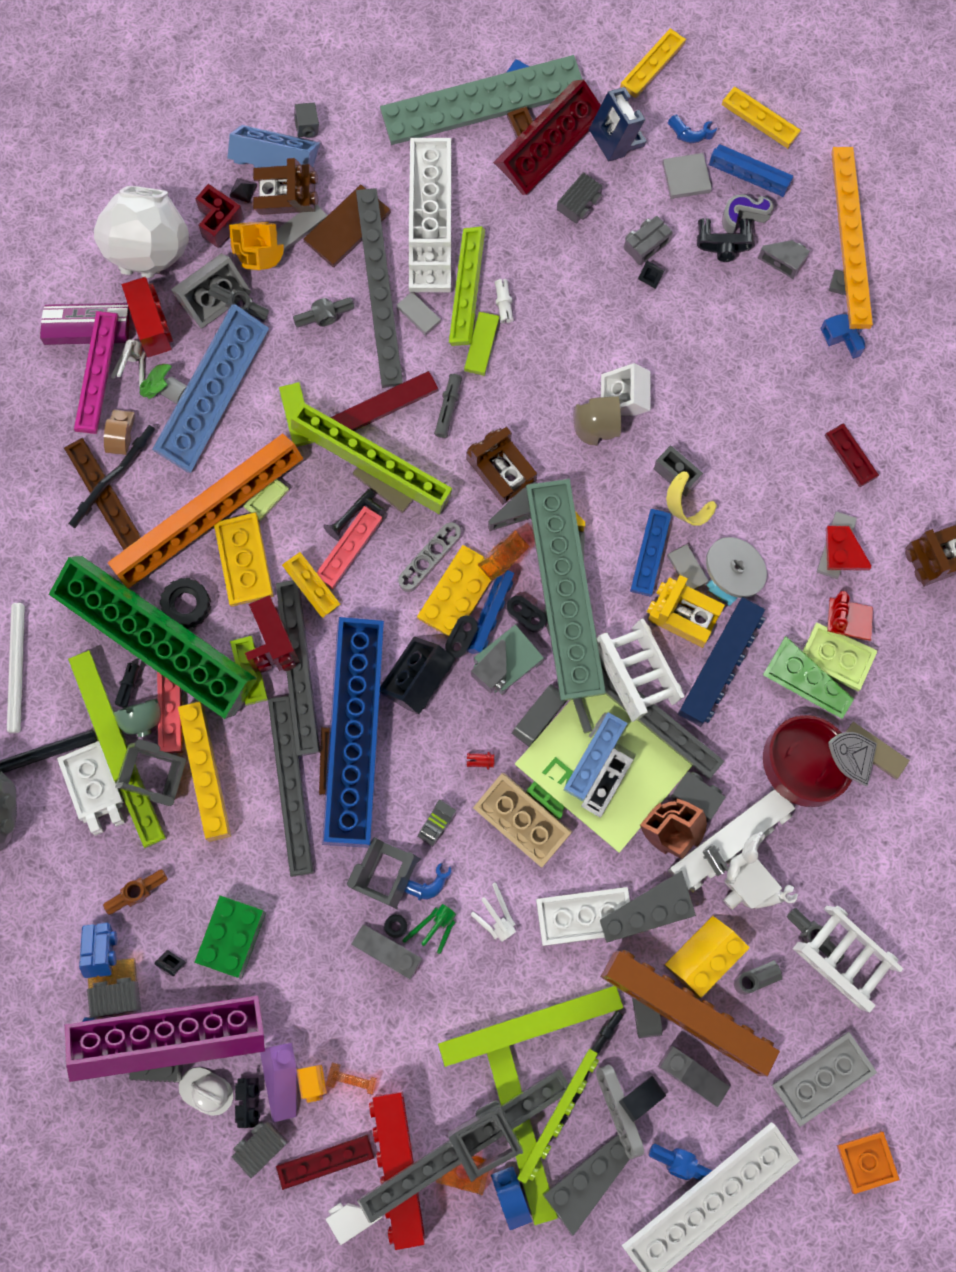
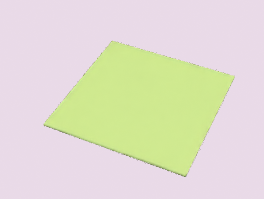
M606 694L582 698L592 731L604 712L606 714L609 712L627 722L617 744L636 754L602 817L596 816L581 807L584 801L563 790L566 780L562 784L557 783L566 773L558 764H555L546 775L542 773L555 757L574 772L594 735L592 738L589 737L591 732L584 734L574 702L570 700L517 760L515 765L620 853L641 828L640 824L655 806L662 803L692 765L639 721L632 722L627 711Z

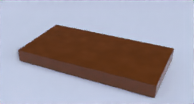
M361 184L303 239L305 244L333 268L362 241L356 190L366 189ZM378 199L382 222L391 213V209Z

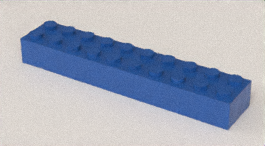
M339 617L337 622L322 845L368 848L370 846L384 621Z

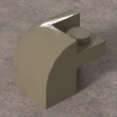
M619 396L591 398L587 404L575 405L573 412L574 429L581 441L588 445L597 446L599 438L610 440L614 437H620L621 412Z

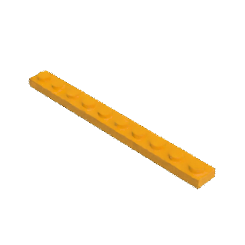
M833 147L831 155L849 329H871L873 322L853 147Z

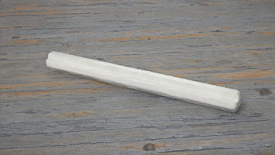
M13 603L11 605L7 731L9 733H19L21 730L25 613L23 603Z

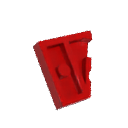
M827 526L825 528L827 570L869 571L871 569L868 558L849 526Z

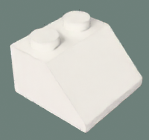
M633 363L601 374V397L619 396L622 416H636L650 411V371Z

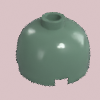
M157 698L113 712L119 728L127 734H137L138 738L151 734L150 729L157 726L161 716Z

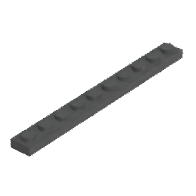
M377 188L356 190L382 388L395 387L403 383Z
M560 1069L555 1070L501 1106L513 1129L563 1096L569 1084ZM494 1119L464 1135L462 1139L472 1157L504 1136V1133L497 1120ZM448 1140L359 1198L357 1202L368 1222L372 1223L460 1165L461 1161L450 1140Z

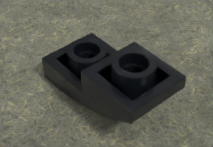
M651 1076L621 1099L619 1103L634 1122L666 1097V1094L654 1077Z

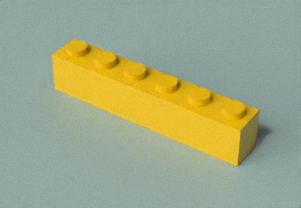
M201 702L179 706L178 710L205 839L208 842L232 837L204 706Z

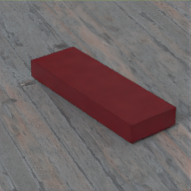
M844 423L824 435L859 487L878 478L879 474Z

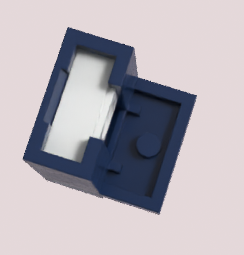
M625 87L607 92L589 128L608 162L623 158L628 151L642 148L647 143L640 131L645 118L640 110H636L635 113L628 103L631 96Z

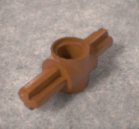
M160 869L145 879L140 877L135 881H129L120 889V894L103 904L104 910L108 915H112L127 905L132 907L135 904L142 903L151 895L150 891L167 882V875ZM139 886L141 889L140 895L137 898H132L130 894L132 888Z

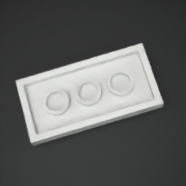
M628 887L536 899L542 946L605 938L600 919L630 902Z

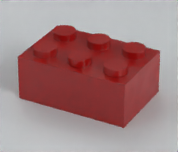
M146 276L121 284L139 340L147 357L149 358L172 350L170 342H173V338L168 329L154 284H149Z

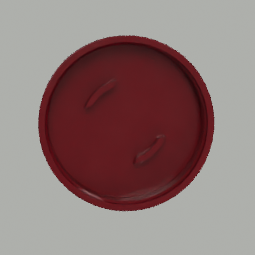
M810 715L795 716L779 725L769 735L763 749L764 770L773 788L788 801L804 807L824 806L843 794L850 786L852 779L844 775L837 767L828 743L842 732L830 722Z

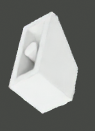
M339 1203L328 1211L330 1215L326 1218V1221L338 1242L342 1245L380 1220L383 1216L369 1223L360 1206L349 1203L342 1206Z

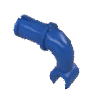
M677 114L673 115L667 123L676 133L678 140L690 144L698 143L703 139H712L717 128L709 130L712 121L704 123L703 129L692 131L690 127H687Z
M442 863L438 864L436 867L437 876L430 885L426 883L422 885L409 880L404 892L418 897L419 901L436 897L442 891L446 880L452 875L451 866L447 873L441 874L440 870L443 865Z

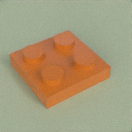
M877 1132L836 1145L852 1194L900 1180L884 1132Z

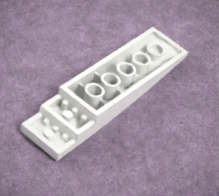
M410 138L409 292H451V138Z

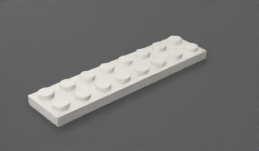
M771 1122L625 1242L622 1247L641 1272H667L800 1160L776 1125Z

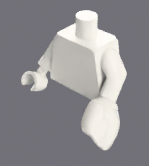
M763 832L748 838L742 853L730 861V869L727 872L725 883L732 892L723 901L732 910L741 902L750 909H758L782 903L784 900L788 903H794L797 900L798 894H788L793 891L794 887L788 885L785 887L784 892H781L782 887L757 859V849L765 838Z

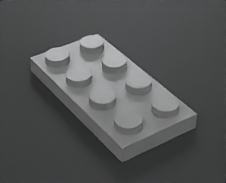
M846 1032L771 1086L797 1125L801 1127L874 1076L877 1071L850 1032Z

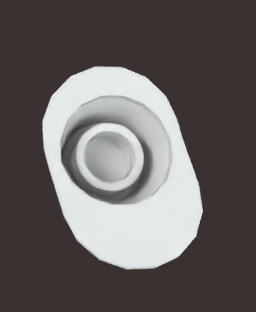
M201 1067L192 1068L184 1073L179 1083V1093L182 1099L188 1105L211 1116L220 1115L227 1111L232 1104L233 1089L230 1084L207 1069Z

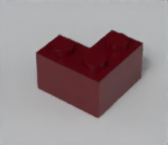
M208 183L195 198L199 211L206 215L198 226L202 237L219 248L230 235L229 225L241 223L244 216L239 204Z

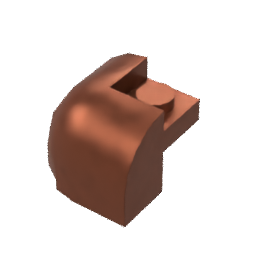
M677 799L673 802H667L662 805L659 803L640 824V827L648 841L664 854L669 852L683 859L693 845L698 847L706 832L707 821L702 809L684 800Z

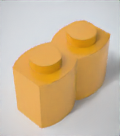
M322 1065L297 1069L301 1099L306 1098L307 1103L323 1100V1095L327 1094Z

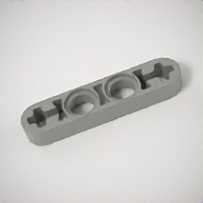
M446 523L404 569L398 580L399 586L403 591H414L459 541L461 530L457 524ZM454 529L455 537L450 536L447 539L449 544L447 546L443 541L447 537V530L452 531ZM439 544L443 547V551L436 555L431 552V547ZM420 560H425L429 563V567L424 571L419 570L416 566ZM411 569H413L416 574L420 575L419 578L417 575L413 577L412 585H404V578L406 577L407 579H409L413 575V571H410Z
M611 1065L597 1068V1080L625 1153L629 1159L640 1157L644 1154V1147L635 1123L619 1103L624 1098V1094L616 1073Z

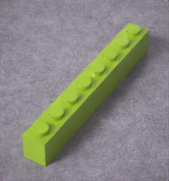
M302 402L292 416V430L440 515L451 498L452 488L306 403Z

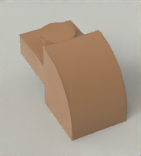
M112 411L110 419L106 420L104 429L105 453L127 454L131 442L130 433L135 420L134 412Z

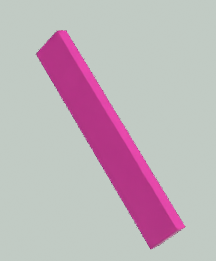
M96 311L74 426L75 432L97 434L119 320L118 313Z

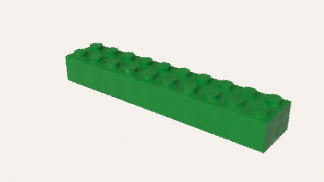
M83 556L68 557L48 594L224 719L237 714L257 680L251 673Z

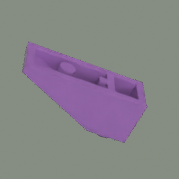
M292 1043L265 1048V1052H260L272 1121L277 1122L296 1117V1063Z

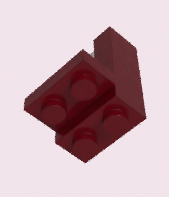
M270 595L250 603L249 606L266 643L245 653L255 673L258 671L260 673L266 672L274 664L279 672L282 670H292L300 661Z

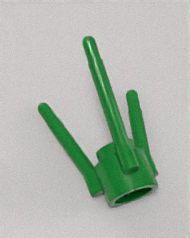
M444 904L439 909L435 907L428 917L403 938V943H406L434 918L433 922H435V925L423 940L422 946L428 943L439 927L443 929L446 927L437 953L441 954L450 931L456 923L453 919L457 914Z

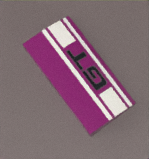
M128 303L45 305L41 320L40 339L44 345L90 344L96 311L118 313L119 320L114 343H126L129 340Z

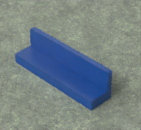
M721 144L711 154L710 166L784 197L793 179L791 174Z

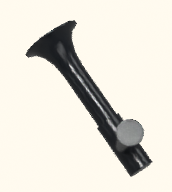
M367 489L336 523L332 525L324 524L323 527L332 538L339 541L342 528L365 505L379 516L384 514L385 508L371 500L375 493L371 489Z

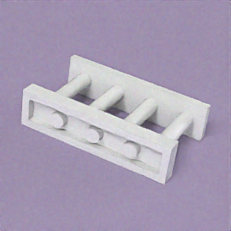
M644 618L640 619L632 627L634 632L613 640L609 637L608 633L597 637L600 660L632 722L643 717L648 712L646 709L648 706L665 699H669L671 705H675L684 698L682 687L677 683L652 635V630L646 624ZM638 639L643 651L621 659L616 648ZM648 659L654 671L634 679L630 678L626 667ZM658 679L664 690L642 699L636 687Z
M826 906L824 910L831 915L830 919L811 943L797 942L793 950L860 1010L870 1013L875 1007V1004L869 1000L871 998L870 994L889 969L901 972L904 968L897 963L899 960L890 952L886 953L850 921L845 910L839 906ZM837 924H841L848 933L828 958H822L818 954L820 951L819 947ZM856 938L865 948L846 973L840 974L835 969L837 967L836 963ZM874 954L882 963L863 988L857 989L852 985L854 982L853 978L869 957Z

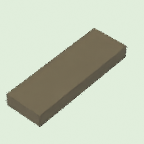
M358 467L353 472L354 477L401 513H404L414 501L412 498Z
M854 721L846 730V732L861 734L877 743L873 764L895 780L899 778L910 762L909 759Z

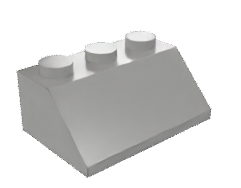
M222 253L171 289L181 306L201 329L229 309L225 307L226 303L208 295L212 284H216L228 291L234 289L236 291H243L248 295L251 293L230 257ZM236 297L234 298V303L236 304L242 299Z

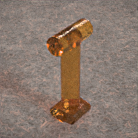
M331 1063L326 1082L327 1087L335 1088L336 1081L367 1089V1094H374L377 1078L371 1077L368 1080L339 1072L341 1064Z

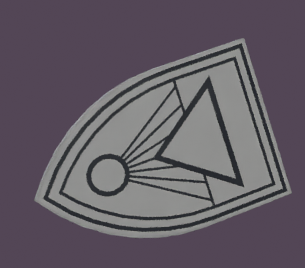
M844 732L836 735L828 743L837 767L850 779L868 786L877 743L855 732Z

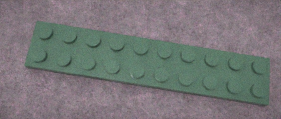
M571 55L380 106V111L390 143L394 145L410 141V138H422L505 116L508 112L523 107L531 109L550 104L572 81L583 79L575 56Z
M570 479L526 485L560 700L565 701L605 695Z

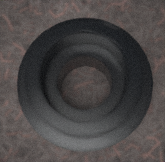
M398 914L389 916L384 923L385 932L392 938L403 936L407 931L405 918ZM394 922L400 923V929L394 931L391 927Z

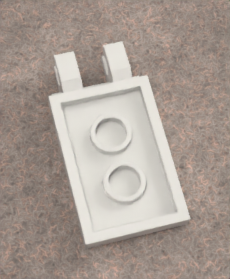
M99 741L57 758L78 818L84 823L87 822L90 832L94 836L103 833L98 817L109 813L111 821L116 827L125 824L119 810L123 807L122 804L124 802L119 788H115L116 782L113 780Z

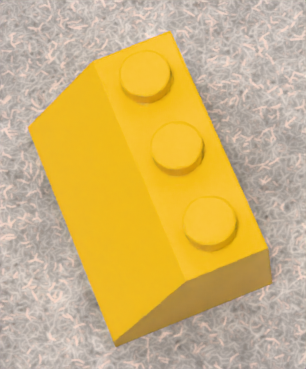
M712 916L664 965L699 999L709 991L750 947L732 929Z

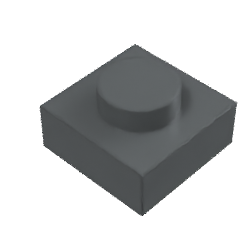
M835 269L828 291L846 296L844 272Z

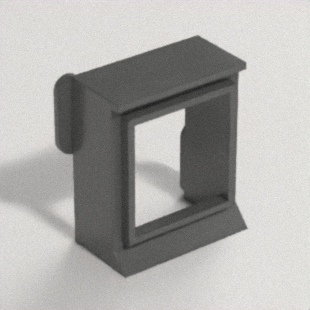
M139 739L136 743L128 744L115 788L149 797L151 801L172 806L187 759L160 751L159 745ZM138 753L171 763L162 794L129 784Z
M373 837L362 863L354 866L347 886L398 909L397 906L408 881L421 858ZM382 854L402 862L389 896L368 888Z
M492 1101L476 1111V1117L448 1132V1138L471 1182L515 1156L523 1154V1148L498 1101ZM496 1119L511 1148L476 1166L462 1137Z

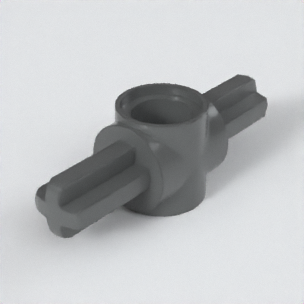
M212 284L208 291L209 296L226 303L225 307L229 309L231 305L235 304L234 298L238 297L242 299L244 304L240 308L248 314L263 321L268 316L269 310L252 302V298L243 291H236L234 289L228 291L216 284Z
M350 297L334 303L327 298H322L312 303L310 311L293 316V320L297 328L314 322L320 327H325L336 321V315L353 310L354 303Z
M797 908L792 909L787 914V919L801 931L800 936L806 944L813 941L811 939L812 930L820 932L823 928L814 920L810 922ZM830 935L819 947V950L827 957L836 948L830 941ZM843 954V955L841 956V958L838 960V962L836 963V965L843 960V958H844V956H845L844 954Z

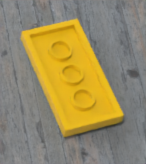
M254 512L216 523L214 528L229 605L234 607L254 602L268 595L274 597L257 513Z
M462 545L417 615V619L449 637L457 620L462 616H470L499 571L500 566Z

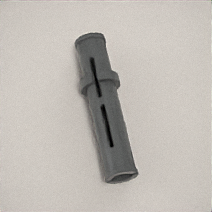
M449 374L446 391H443L442 394L444 399L434 431V435L437 437L447 438L455 403L459 400L458 392L462 381L460 375Z

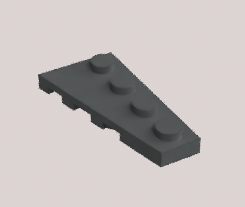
M678 872L600 919L606 943L696 916L683 872Z
M618 1134L542 1194L572 1236H574L630 1160L625 1153Z

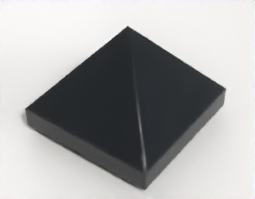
M237 178L229 196L249 203L256 184Z
M647 260L638 279L656 289L665 270Z
M166 950L154 964L165 974L174 977L186 962L169 950Z

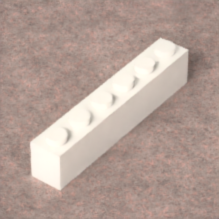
M774 789L672 866L668 872L673 876L682 871L687 888L693 893L703 885L701 882L703 878L708 875L711 879L716 874L708 860L703 858L705 856L703 854L705 849L715 845L716 848L720 849L718 852L723 860L729 865L730 861L738 856L736 853L743 849L748 838L760 832H763L765 837L775 830L772 827L778 821L783 824L793 817L790 812L795 807Z

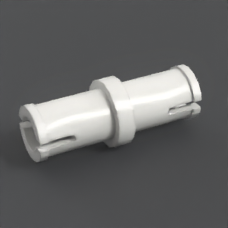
M502 279L495 281L497 293L496 305L499 306L500 323L505 324V320L507 323H511L514 321L511 309L513 301L509 295L508 280L503 279L502 283Z

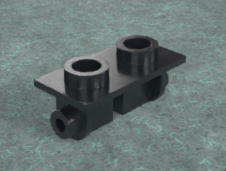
M238 1078L237 1083H235V1101L243 1100V1105H235V1123H237V1128H253L258 1125L260 1119V1111L258 1109L260 1094L259 1078Z

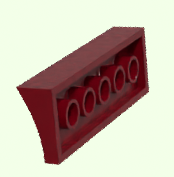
M585 80L572 81L493 162L511 180L522 195H526L589 131L601 104Z

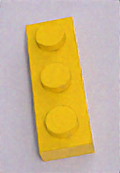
M301 552L282 564L283 568L322 618L340 605Z

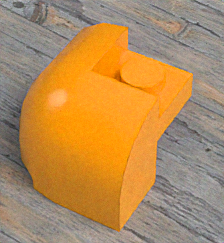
M246 222L229 225L232 253L237 255L242 263L241 267L252 270H265L276 266L280 262L284 245L277 244L276 224H269V222Z

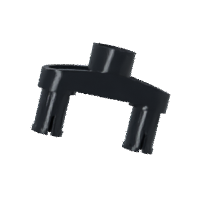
M704 218L698 220L699 235H697V247L703 251L717 253V259L721 262L733 261L736 253L749 251L755 246V236L752 232L753 221L748 219L746 224V219L740 220V234H711V220L706 218V224L704 225Z

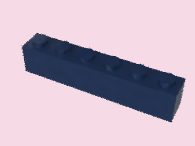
M744 597L740 599L677 715L699 727L704 722H710L715 713L711 709L714 703L719 705L725 694L722 692L725 684L729 686L735 674L732 673L735 665L739 667L745 658L742 652L745 647L750 648L756 637L752 634L755 628L760 629L766 618L762 615L766 609Z

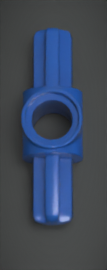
M652 1144L649 1149L650 1158L665 1164L668 1173L680 1179L690 1180L693 1177L701 1181L713 1171L698 1164L696 1156L683 1149L676 1148L670 1151L657 1144Z

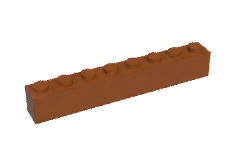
M626 950L613 952L600 976L602 979L754 1074L768 1077L780 1053L778 1049L773 1047L774 1043L764 1037L760 1039L755 1036V1031L746 1025L739 1026L729 1014L724 1012L720 1014L715 1011L713 1004L706 1000L700 1001L694 997L695 994L687 988L682 987L680 989L674 985L675 981L666 975L661 977L654 972L655 968L644 962L640 964L634 960L635 956Z

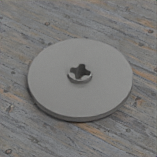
M734 537L722 538L717 540L707 552L706 567L709 576L717 587L725 593L738 598H748L757 594L765 585L767 578L765 563L759 552L746 541Z

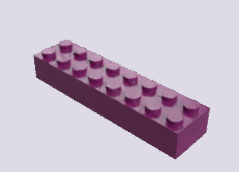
M258 996L64 1024L66 1068L69 1082L265 1052Z

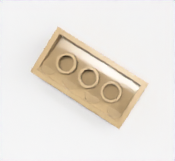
M501 773L473 807L541 868L573 833L505 773Z

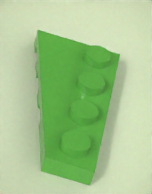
M787 636L782 640L763 673L765 677L843 719L854 700Z

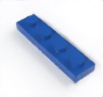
M650 509L630 592L649 597L652 596L671 513Z
M503 570L497 573L478 618V632L468 649L469 653L477 654L487 647L488 635L494 629L497 623L496 616L505 604L504 597L506 592L513 585V572Z

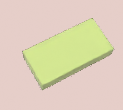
M276 479L251 497L244 505V508L250 513L256 512L259 521H261L290 490L281 481Z

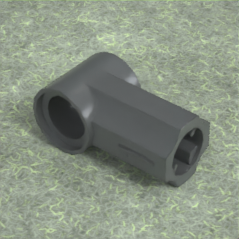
M773 960L739 974L734 980V988L739 994L747 995L782 980V972L779 965ZM743 977H747L751 981L750 989H745L742 986Z

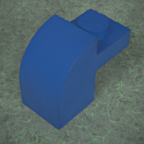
M847 314L836 315L824 320L820 329L828 346L844 341L853 359L862 355L865 349V341L859 335L863 329H849Z
M512 1166L491 1174L509 1230L531 1223L532 1219L514 1167Z

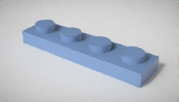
M609 712L606 714L563 790L584 801L624 731L627 722Z

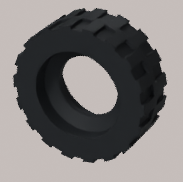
M179 578L176 581L170 582L171 584L166 586L164 592L161 593V611L186 629L197 627L200 623L202 624L204 619L208 617L209 610H211V600L204 586L190 578ZM184 593L192 594L196 598V607L188 614H182L175 608L176 598Z

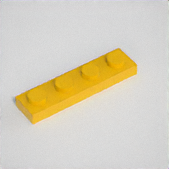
M670 28L620 84V88L625 87L631 96L637 98L684 46L686 39Z
M735 86L722 101V106L787 149L801 132L799 128Z

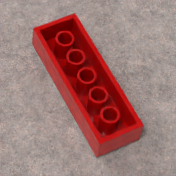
M403 1091L372 1097L373 1102L369 1103L370 1116L376 1119V1126L373 1128L374 1142H379L380 1151L376 1153L378 1168L383 1167L384 1176L380 1178V1184L414 1163ZM416 1193L385 1214L386 1219L390 1218L391 1226L388 1229V1239L390 1245L394 1244L395 1250L425 1245L426 1239L419 1193Z

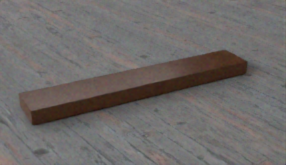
M82 437L64 447V450L91 493L99 481L105 477V474ZM109 484L95 503L122 549L125 550L140 539L141 535Z

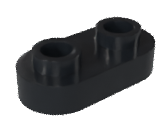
M513 596L507 602L508 615L531 632H539L544 629L547 620L546 615L538 607L522 596ZM518 605L522 610L516 612L513 608ZM536 618L539 620V623L534 625L531 623V620Z
M462 616L457 620L445 644L446 651L452 657L461 658L468 652L479 628L475 618ZM470 623L471 630L465 631L464 625ZM456 643L461 644V649L459 651L454 650V645Z

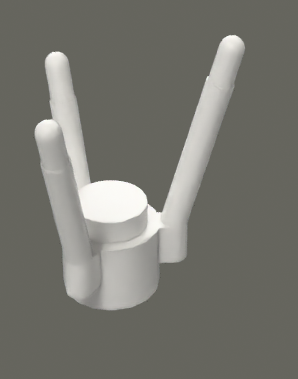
M135 340L126 341L122 354L111 375L112 379L116 375L121 377L127 361L136 362L139 359L140 387L144 381V358L146 354L142 351L143 346L140 342Z
M493 883L492 886L505 918H499L485 897L482 898V902L496 921L493 925L495 930L475 912H472L471 916L489 931L494 939L499 938L503 942L516 932L513 927L516 924L509 914L497 884Z

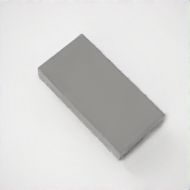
M413 292L397 304V309L425 336L441 323V319Z
M687 544L667 555L678 576L681 575L688 578L686 586L696 590L709 582Z

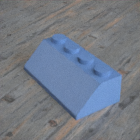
M241 125L229 135L227 159L234 160L236 164H253L255 168L287 166V158H295L301 165L310 164L313 167L320 142Z

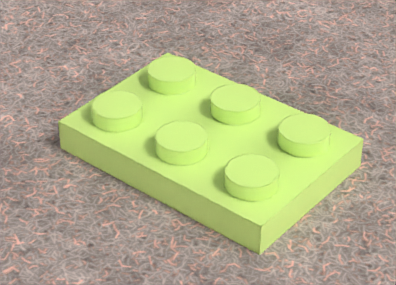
M817 622L803 649V652L833 680L858 692L861 690L877 654V650L845 635L827 632V627Z

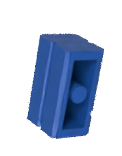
M109 923L83 925L79 969L84 978L110 976L112 974V966L116 965V953L113 951V946L117 945L118 940L116 931L112 930Z

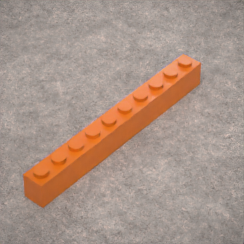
M282 433L107 562L127 588L132 587L303 460L296 445Z

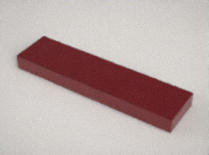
M367 1134L277 1165L276 1170L282 1190L369 1161L375 1157Z

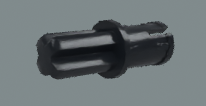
M127 663L123 679L119 681L120 688L115 705L122 708L128 706L133 689L137 687L135 683L141 666Z

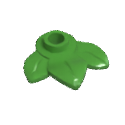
M169 364L155 366L147 379L141 383L140 395L151 399L167 386L164 377L172 366Z

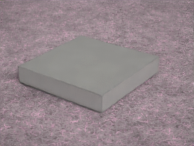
M703 153L663 159L662 164L670 199L711 193L712 188Z

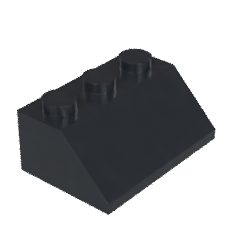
M414 636L380 686V693L406 710L419 715L426 707L433 693L438 689L439 684L446 673L449 672L456 659L440 645Z

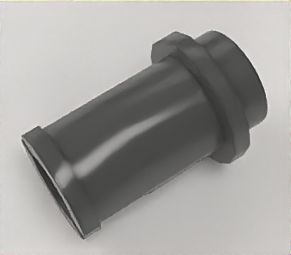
M712 845L703 851L705 855L703 858L708 860L716 873L715 875L719 876L730 868L718 852L720 849Z

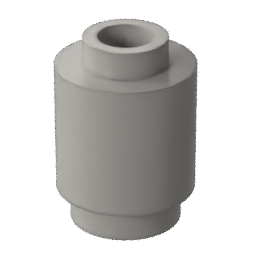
M174 377L165 378L167 386L161 390V395L177 404L187 385Z

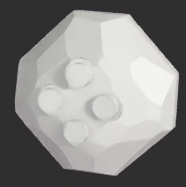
M127 186L119 190V193L111 199L98 216L94 228V240L104 258L117 265L120 273L131 275L133 272L141 273L142 277L153 278L154 274L167 269L183 255L189 242V232L183 218L168 197L167 191Z

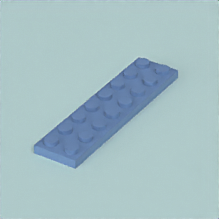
M236 304L231 305L152 449L154 452L187 473L192 471L269 330L267 326Z

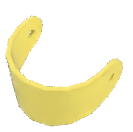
M681 472L674 478L668 488L667 506L672 515L691 525L701 526L708 522L714 514L717 504L714 501H710L697 514L686 518L682 510L681 498L689 474Z

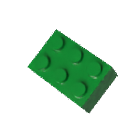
M219 895L194 963L242 979L266 912Z

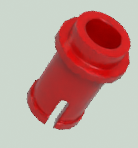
M487 752V754L467 753V759H476V761H467V767H485L487 770L494 768L495 754H490V752Z

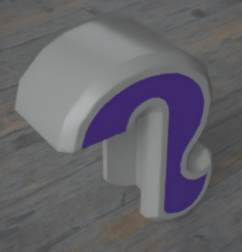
M735 195L728 200L722 216L723 228L728 234H733L737 218L765 223L771 216L773 203L770 199L760 196L757 202H755L747 195Z

